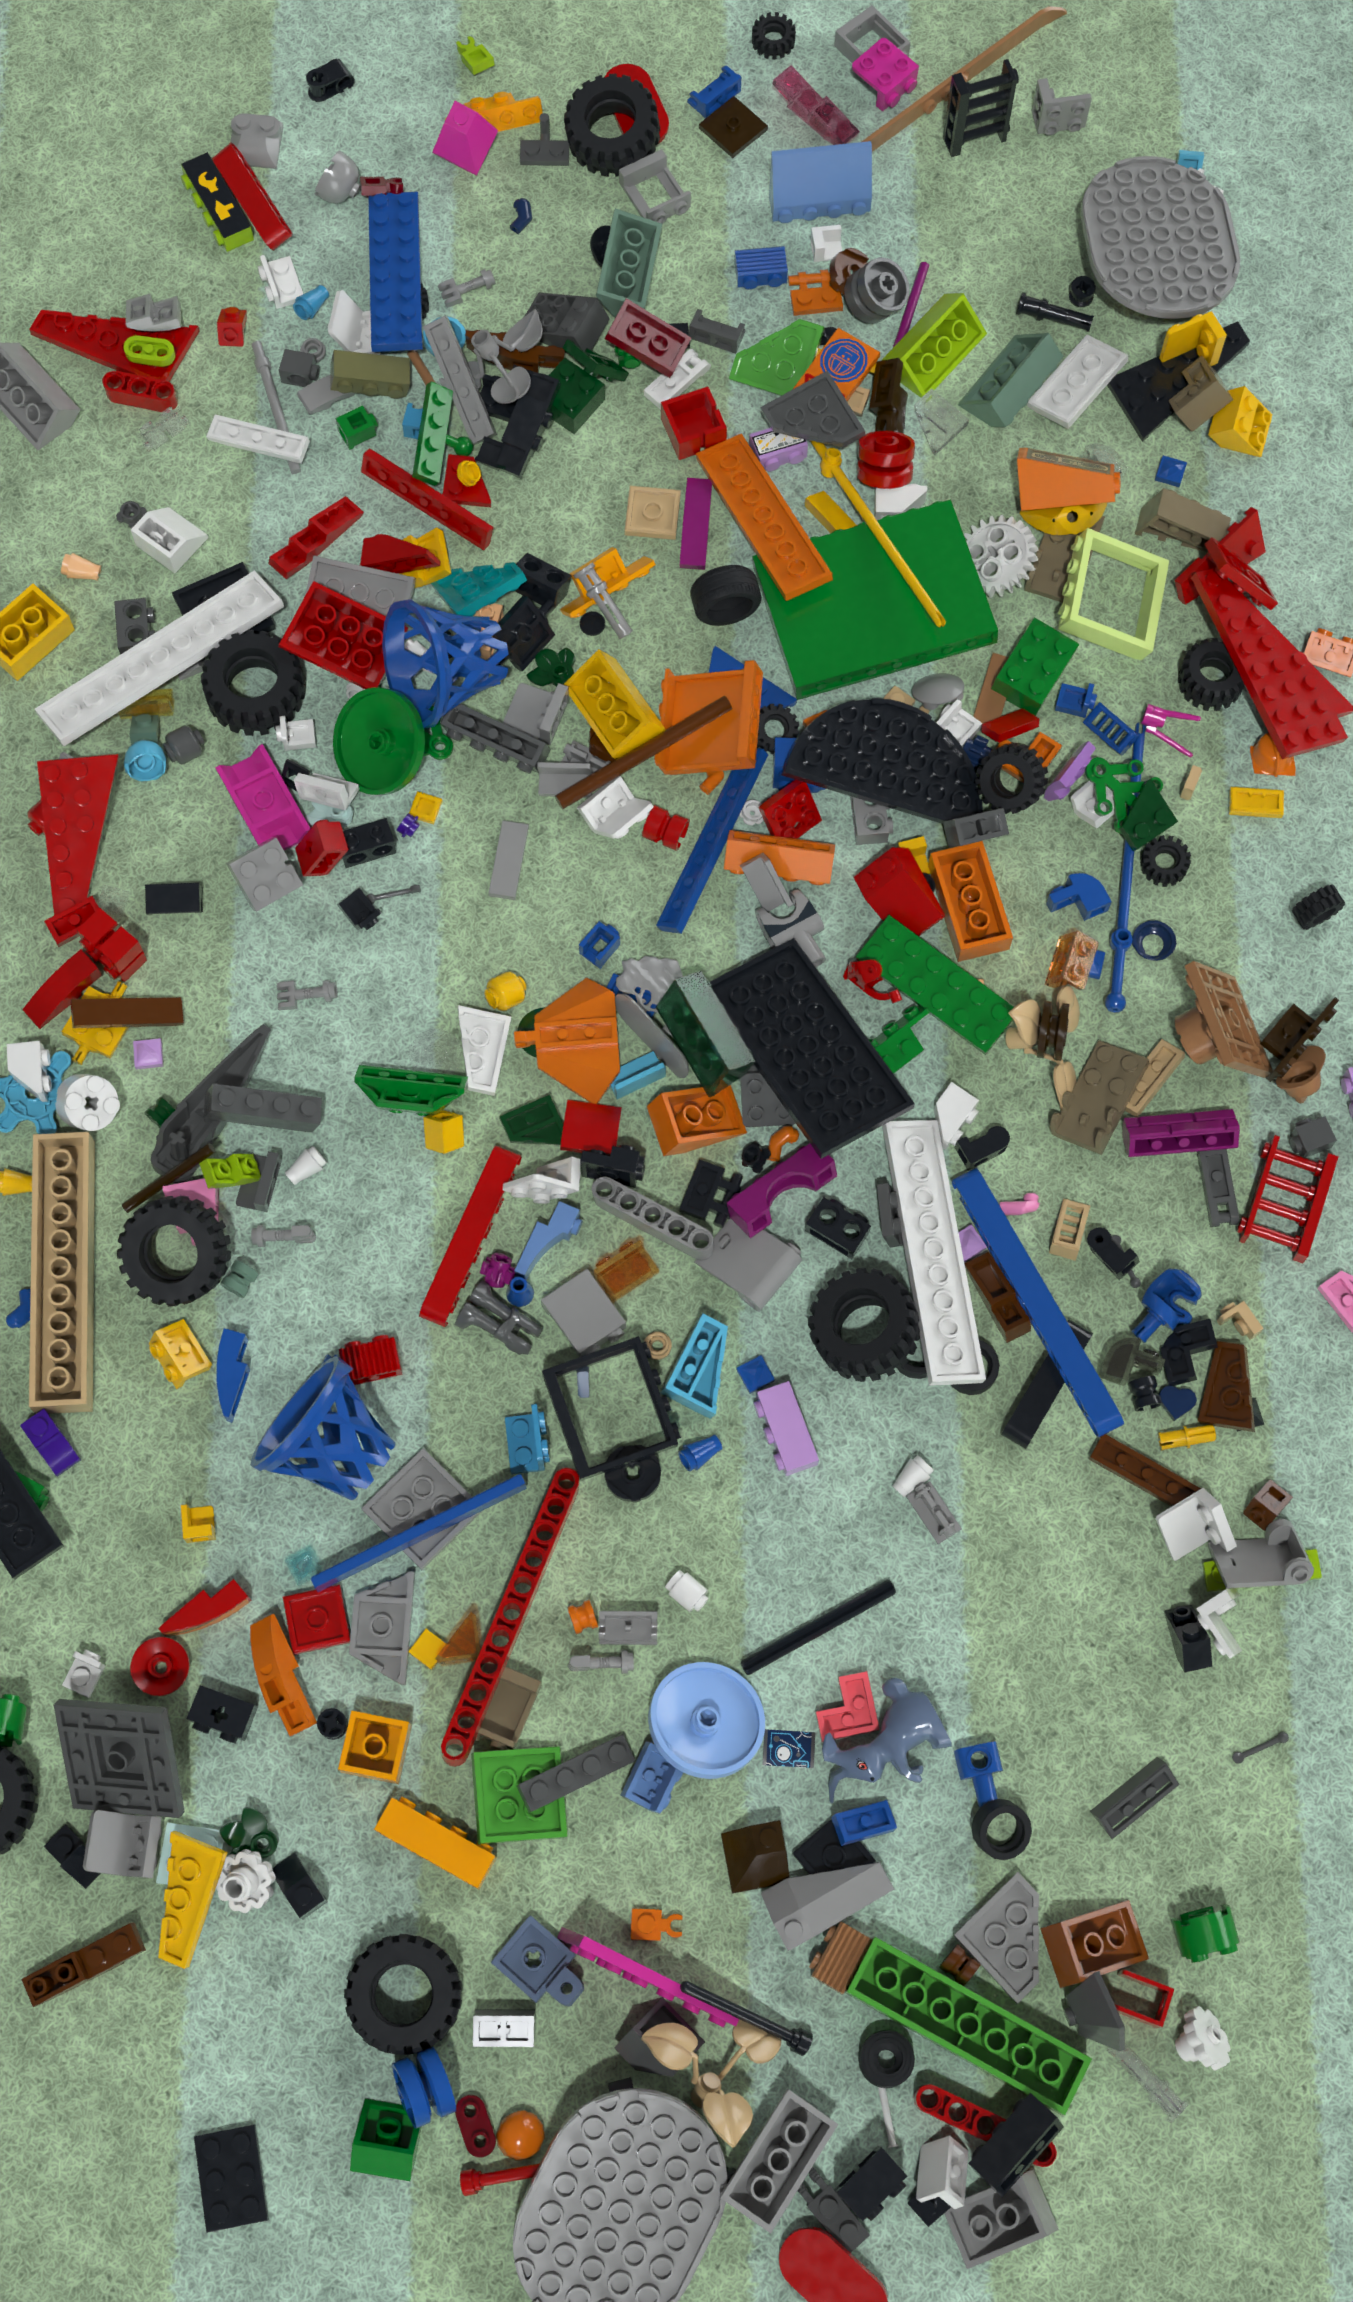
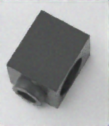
M289 349L284 350L279 367L281 383L306 387L313 380H318L320 367L316 365L314 354Z

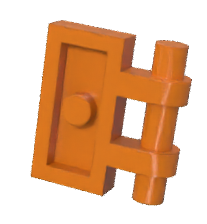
M828 269L820 270V273L806 274V272H798L797 275L788 276L789 286L799 285V289L790 290L793 316L843 311L841 292L835 291L830 286L831 276ZM821 283V287L808 288L807 284Z

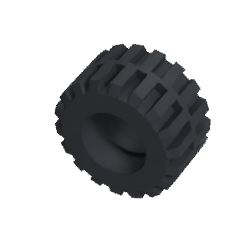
M1212 638L1211 642H1208L1207 639L1201 640L1200 645L1195 643L1191 650H1188L1178 677V684L1181 683L1180 692H1186L1185 700L1187 702L1191 699L1194 700L1192 706L1198 708L1199 704L1204 705V711H1209L1210 707H1214V711H1220L1222 705L1225 709L1230 707L1232 702L1235 703L1238 700L1245 685L1224 642H1218V638ZM1215 667L1221 670L1227 679L1220 682L1211 681L1204 677L1200 669Z
M1017 743L1005 744L993 750L980 762L982 765L976 771L979 777L975 779V782L980 784L981 787L977 790L978 794L985 796V799L982 801L985 804L991 803L992 810L1004 808L1005 814L1012 812V814L1018 813L1036 803L1040 799L1039 797L1044 794L1046 790L1044 786L1048 784V778H1045L1048 770L1047 767H1042L1041 763L1044 762L1042 756L1040 758L1035 756L1037 751L1034 748L1028 750V745L1025 744L1020 746ZM1004 764L1014 765L1022 772L1024 786L1021 792H1011L1001 783L1000 771Z

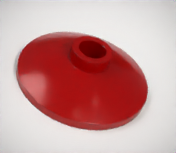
M155 1637L149 1639L137 1648L132 1657L130 1665L132 1679L140 1690L149 1695L165 1696L171 1694L183 1685L188 1676V1655L182 1645L171 1638ZM161 1662L166 1663V1671L158 1673L156 1670L157 1665Z

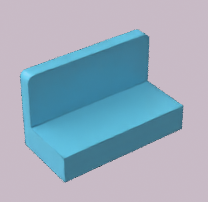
M654 1051L620 1066V1073L610 1088L616 1099H620L666 1077V1067L664 1063L659 1062Z

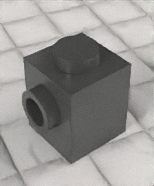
M1326 1116L1313 1121L1310 1118L1299 1121L1295 1124V1128L1290 1134L1291 1138H1289L1293 1152L1299 1153L1300 1157L1303 1158L1328 1150L1337 1141Z

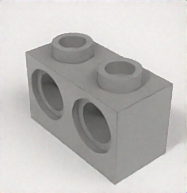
M850 796L856 845L888 843L889 834H893L892 818H887V810L890 808L878 804L870 806L865 803V800ZM875 824L879 826V829L871 830L868 828V825Z

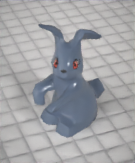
M891 1678L883 1684L882 1690L884 1695L890 1697L893 1702L886 1710L880 1733L869 1744L840 1750L832 1734L827 1733L825 1735L822 1746L824 1761L841 1766L831 1773L828 1783L829 1801L831 1803L834 1801V1793L841 1779L847 1777L874 1783L881 1778L884 1767L888 1762L892 1763L900 1775L905 1776L910 1781L920 1783L922 1781L920 1774L923 1773L924 1768L923 1766L909 1767L906 1758L907 1752L925 1740L930 1742L932 1749L952 1747V1742L930 1700L923 1692L909 1691L907 1685L901 1679Z

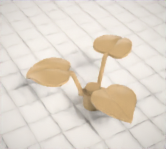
M1065 986L1061 988L1057 995L1056 1008L1059 1014L1063 1003L1070 1004L1067 1033H1070L1078 1026L1080 1010L1073 988ZM1025 1000L1008 1012L1017 1027L1007 1029L1006 1044L1009 1049H1024L1025 1054L1037 1056V1050L1032 1049V1047L1038 1044L1041 1011L1035 1000ZM1046 1054L1045 1059L1057 1063L1054 1067L1053 1079L1060 1109L1062 1110L1063 1094L1066 1091L1072 1093L1077 1082L1076 1073L1071 1062L1063 1063V1060L1056 1061L1054 1056Z
M739 2020L737 2025L733 2027L732 2037L741 2048L734 2054L718 2076L712 2072L699 2076L698 2055L693 2052L698 2045V2040L692 2031L677 2023H662L647 2030L642 2035L641 2040L647 2044L654 2057L662 2065L672 2070H682L687 2068L691 2061L693 2062L691 2082L695 2086L691 2092V2099L696 2106L703 2109L706 2119L716 2133L728 2145L734 2148L750 2127L753 2120V2111L749 2103L741 2095L734 2092L724 2094L723 2090H721V2081L744 2052H746L751 2061L757 2064L772 2060L781 2047L782 2039Z

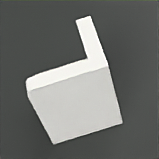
M841 225L811 228L810 242L814 262L832 260L834 256L842 251Z

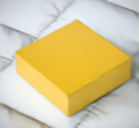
M417 791L409 814L413 817L418 816L417 820L434 825L443 800Z
M425 1629L408 1652L432 1670L448 1650L449 1645L428 1629Z

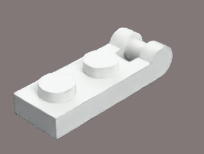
M689 349L683 354L671 378L661 374L644 389V396L661 410L662 401L679 396L700 376L709 371L711 364L706 360H701L697 352Z

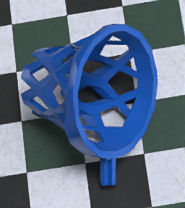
M411 599L397 601L390 606L384 621L382 640L384 667L390 689L400 692L413 703L421 717L424 729L435 727L440 718L454 707L483 690L501 684L500 681L506 678L508 668L497 664L508 655L507 643L493 638L494 635L501 631L500 625L497 621L490 620V617L463 616L419 605ZM409 613H415L418 619L411 616ZM405 623L413 629L405 632ZM451 629L456 635L451 636L445 632ZM421 634L431 643V647L422 656H419L404 649V640ZM483 645L497 650L487 660L480 658V648ZM448 653L454 657L451 664H449ZM422 668L437 675L430 690L414 689L411 679ZM459 677H465L461 686L452 685ZM435 702L433 711H430L429 708Z
M327 1354L320 1367L299 1387L271 1423L256 1447L250 1465L258 1471L266 1470L304 1478L342 1497L354 1500L357 1498L358 1493L352 1486L367 1489L374 1481L366 1463L384 1467L390 1458L386 1448L392 1450L396 1444L371 1415L349 1376L353 1368L337 1355L331 1357ZM334 1402L336 1403L337 1412H332L331 1410ZM321 1421L323 1425L324 1438H320L319 1432L317 1430V1427L321 1423ZM357 1434H358V1436H359V1438H360V1441H361V1443H362V1446H363L364 1450H362V1448H361V1446H360V1443H359ZM305 1458L307 1463L295 1465L288 1459ZM333 1460L341 1461L346 1472L338 1471Z

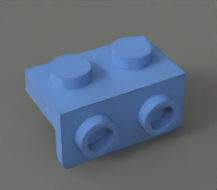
M646 1741L621 1792V1796L649 1811L660 1814L668 1806L671 1800L670 1793L675 1782H678L682 1777L683 1772L673 1767L660 1754L655 1744Z

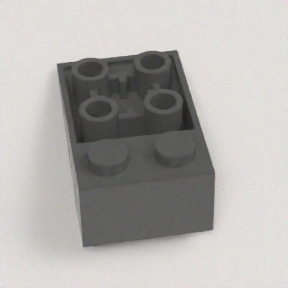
M541 292L537 294L525 314L526 316L534 309L537 310L543 328L542 337L539 342L548 346L554 345L563 348L568 339L573 341L584 352L586 348L592 350L610 319L599 300L595 297Z

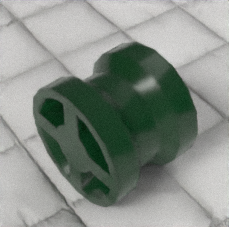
M159 1097L156 1100V1105L153 1108H148L144 1113L160 1129L161 1125L175 1109L165 1099Z

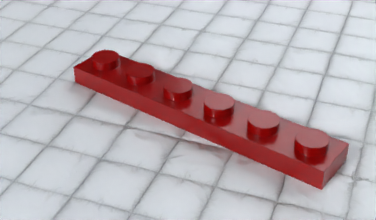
M369 448L364 452L361 473L483 551L489 546L493 526L421 480L413 478L410 473Z

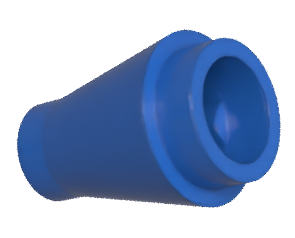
M515 1277L506 1290V1297L512 1305L523 1307L532 1301L534 1289L524 1278ZM519 1286L523 1288L522 1290H515Z
M712 1435L709 1438L683 1445V1449L678 1452L683 1466L688 1471L693 1469L699 1470L717 1452L722 1450V1444L716 1435Z

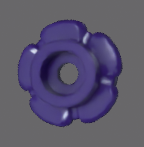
M409 813L405 816L396 831L402 834L401 837L404 838L406 834L409 837L413 836L420 826L416 822L418 816L413 817Z

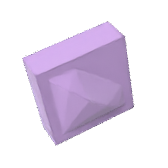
M161 1038L133 1041L136 1069L163 1067Z
M972 1224L958 1232L964 1263L986 1250V1244Z

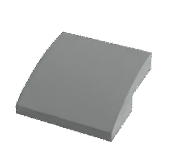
M150 294L126 300L127 328L141 331H166L181 328V305L178 296L158 302H153Z

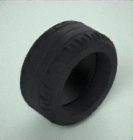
M725 565L711 569L698 577L690 590V597L697 618L701 622L712 626L730 625L746 619L757 610L762 599L756 575L751 569L741 565Z

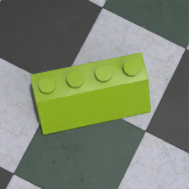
M947 293L929 309L882 360L899 358L903 362L900 383L925 400L987 335V332L964 293Z

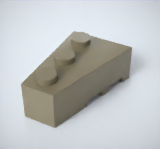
M1163 488L1141 508L1135 535L1142 536V533L1146 532L1158 535L1159 541L1165 542L1166 538L1182 541L1181 546L1208 552L1205 543L1211 537L1220 542L1228 534L1227 529L1229 528L1231 518L1218 510H1212L1201 505L1196 500H1190L1173 490Z

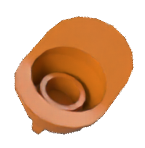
M1269 733L1264 734L1254 746H1250L1255 774L1274 775V777H1278V775L1295 776L1294 756L1282 760Z

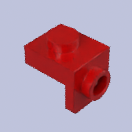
M237 307L221 309L217 320L218 344L220 346L242 347L244 345L243 330L247 321V310H239Z

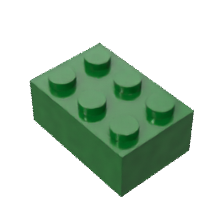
M1034 617L996 677L991 689L1006 697L1008 702L1036 716L1072 659L1079 643Z

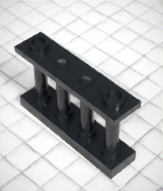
M1009 59L1003 61L1001 75L971 84L965 82L962 73L952 75L943 132V140L951 157L961 154L964 142L997 133L1001 143L1006 142L1007 134L1010 131V117L1016 84L1019 83L1018 72L1015 68H1012ZM999 86L997 92L969 99L974 93ZM996 103L995 108L967 115L969 110ZM993 119L992 124L964 131L967 129V126Z

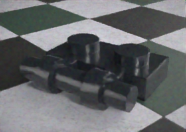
M699 1159L679 1212L706 1221L709 1212L715 1213L716 1218L713 1224L723 1228L726 1220L730 1219L727 1202L736 1193L741 1192L740 1184L743 1177L733 1173L730 1182L722 1178L725 1168ZM718 1189L725 1192L721 1204L714 1202Z

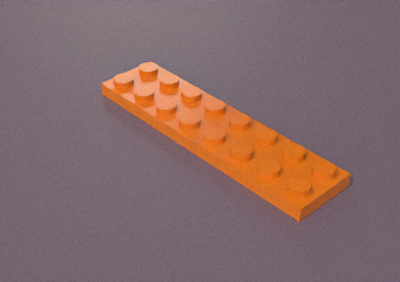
M742 433L696 453V458L701 468L712 482L713 487L785 601L833 580L832 572Z

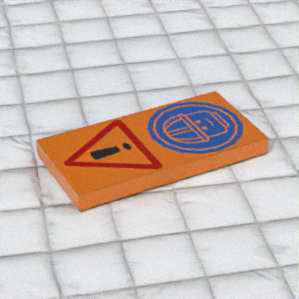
M837 328L793 389L828 370L846 401H848L880 358V352L842 329Z

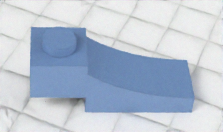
M559 1201L548 1225L537 1221L514 1270L515 1277H522L527 1280L537 1262L549 1249L563 1239L569 1241L572 1234H578L583 1220L579 1219V1209Z

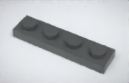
M622 1734L517 1785V1788L530 1813L635 1762V1759Z

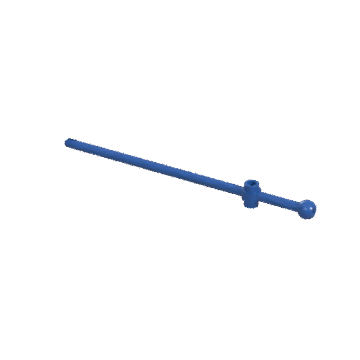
M1138 722L1135 725V732L1140 736L1134 742L1132 760L1137 759L1143 763L1146 726L1142 724V733L1140 734ZM1132 764V771L1137 773V766ZM1141 774L1131 777L1130 782H1141ZM1134 793V795L1138 798L1140 793ZM1128 806L1127 816L1129 815V812H1130V810H1129L1130 807H1129V806ZM1126 839L1117 930L1112 933L1109 941L1110 947L1115 953L1111 993L1105 998V1006L1108 1011L1113 1013L1123 1011L1126 1006V999L1122 995L1125 952L1128 951L1133 941L1131 932L1128 930L1135 851L1131 849Z

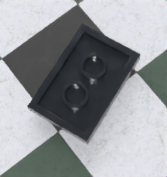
M256 2124L194 2136L206 2233L268 2221Z

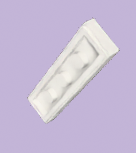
M214 415L206 436L208 440L301 464L310 443L309 438L306 436L219 415Z

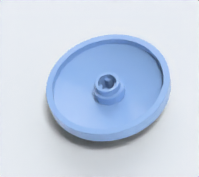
M696 1662L675 1669L661 1681L649 1705L648 1724L656 1748L673 1767L694 1777L717 1779L738 1772L751 1761L763 1741L765 1715L756 1691L740 1674L720 1664Z

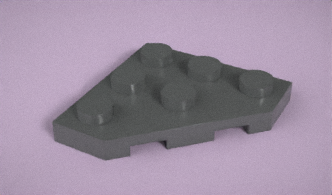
M828 370L761 407L763 416L773 432L842 448L865 436L863 426Z

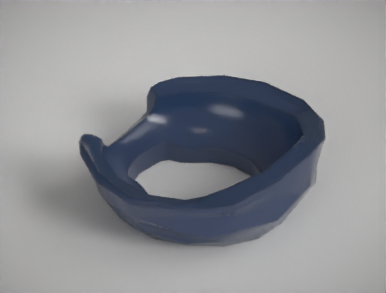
M1157 920L1140 924L1132 936L1133 947L1137 953L1143 958L1152 961L1166 959L1174 952L1177 945L1176 935L1172 928ZM1150 934L1158 935L1163 941L1164 946L1158 956L1146 954L1143 948V939Z

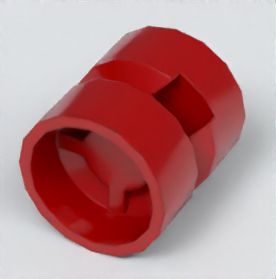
M654 805L646 819L642 837L656 843L662 840L663 846L678 851L681 843L678 842L679 838H685L690 819L678 814H674L671 817L668 810Z

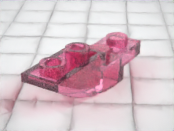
M792 65L773 80L772 84L788 101L787 107L826 141L833 145L848 144L860 133L827 96L822 98Z

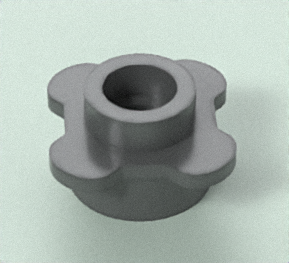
M127 501L121 505L120 512L117 513L116 518L118 522H125L130 528H133L147 513V510L144 507H140L134 501Z

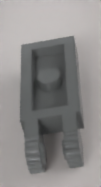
M812 2167L809 2171V2177L814 2183H817L822 2192L813 2199L803 2183L799 2187L798 2192L808 2203L806 2206L825 2230L851 2253L870 2234L834 2189L827 2185Z

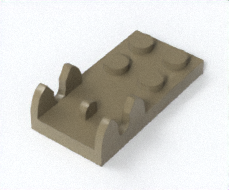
M1068 513L1067 520L1075 522L1078 517L1077 513ZM1102 516L1089 529L1100 533L1105 516ZM1082 532L1075 535H1051L1044 533L1039 551L1036 553L1038 561L1033 563L1035 571L1029 572L1028 576L1030 579L1027 580L1024 591L1063 603L1064 596L1062 595V590L1069 574L1066 572L1073 553L1071 545L1075 543L1076 536H1079ZM1093 550L1090 551L1089 561L1093 553Z
M1099 1040L1072 1093L1066 1091L1063 1094L1061 1113H1053L1050 1123L1051 1134L1102 1155L1149 1065V1059Z

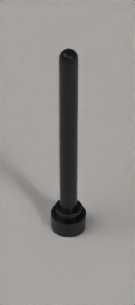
M683 1981L680 1985L683 1993L786 2041V2045L796 2054L804 2056L812 2044L813 2034L802 2028L790 2030L689 1981Z

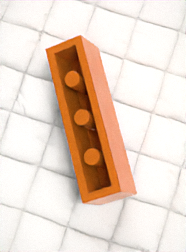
M729 830L724 870H729L734 874H744L740 865L764 853L771 861L778 877H782L786 881L805 880L813 885L830 884L836 844Z

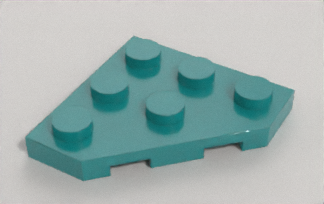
M514 562L505 563L504 568L496 569L492 565L475 566L472 569L473 571L463 572L461 568L452 569L450 575L431 583V585L454 614L473 616L476 611L484 606L495 603L502 595L518 589L527 579L523 571Z

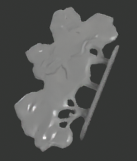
M644 956L639 961L631 958L627 961H622L623 973L616 978V986L626 994L635 995L637 1003L626 994H617L615 996L616 1009L624 1022L677 1077L685 1078L688 1075L689 1066L686 1060L688 1058L692 1059L695 1064V1076L698 1081L705 1083L713 1082L716 1086H720L731 1077L729 1058L735 1060L749 1058L728 1027L721 1024V1017L703 992L692 991L689 995H684L680 992L683 975L677 960ZM636 987L641 988L639 994L635 992ZM645 990L651 992V1001L647 1005L643 1004L646 1000L642 999ZM652 1004L658 1005V1008L652 1009L650 1007ZM653 1011L659 1013L665 1020V1026L660 1029L646 1012ZM666 1034L671 1035V1037L680 1040V1042L682 1043L680 1048H678ZM692 1049H697L696 1054L692 1055L689 1053Z

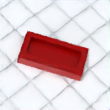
M1022 708L983 723L982 733L1000 743L1039 727L1040 719Z

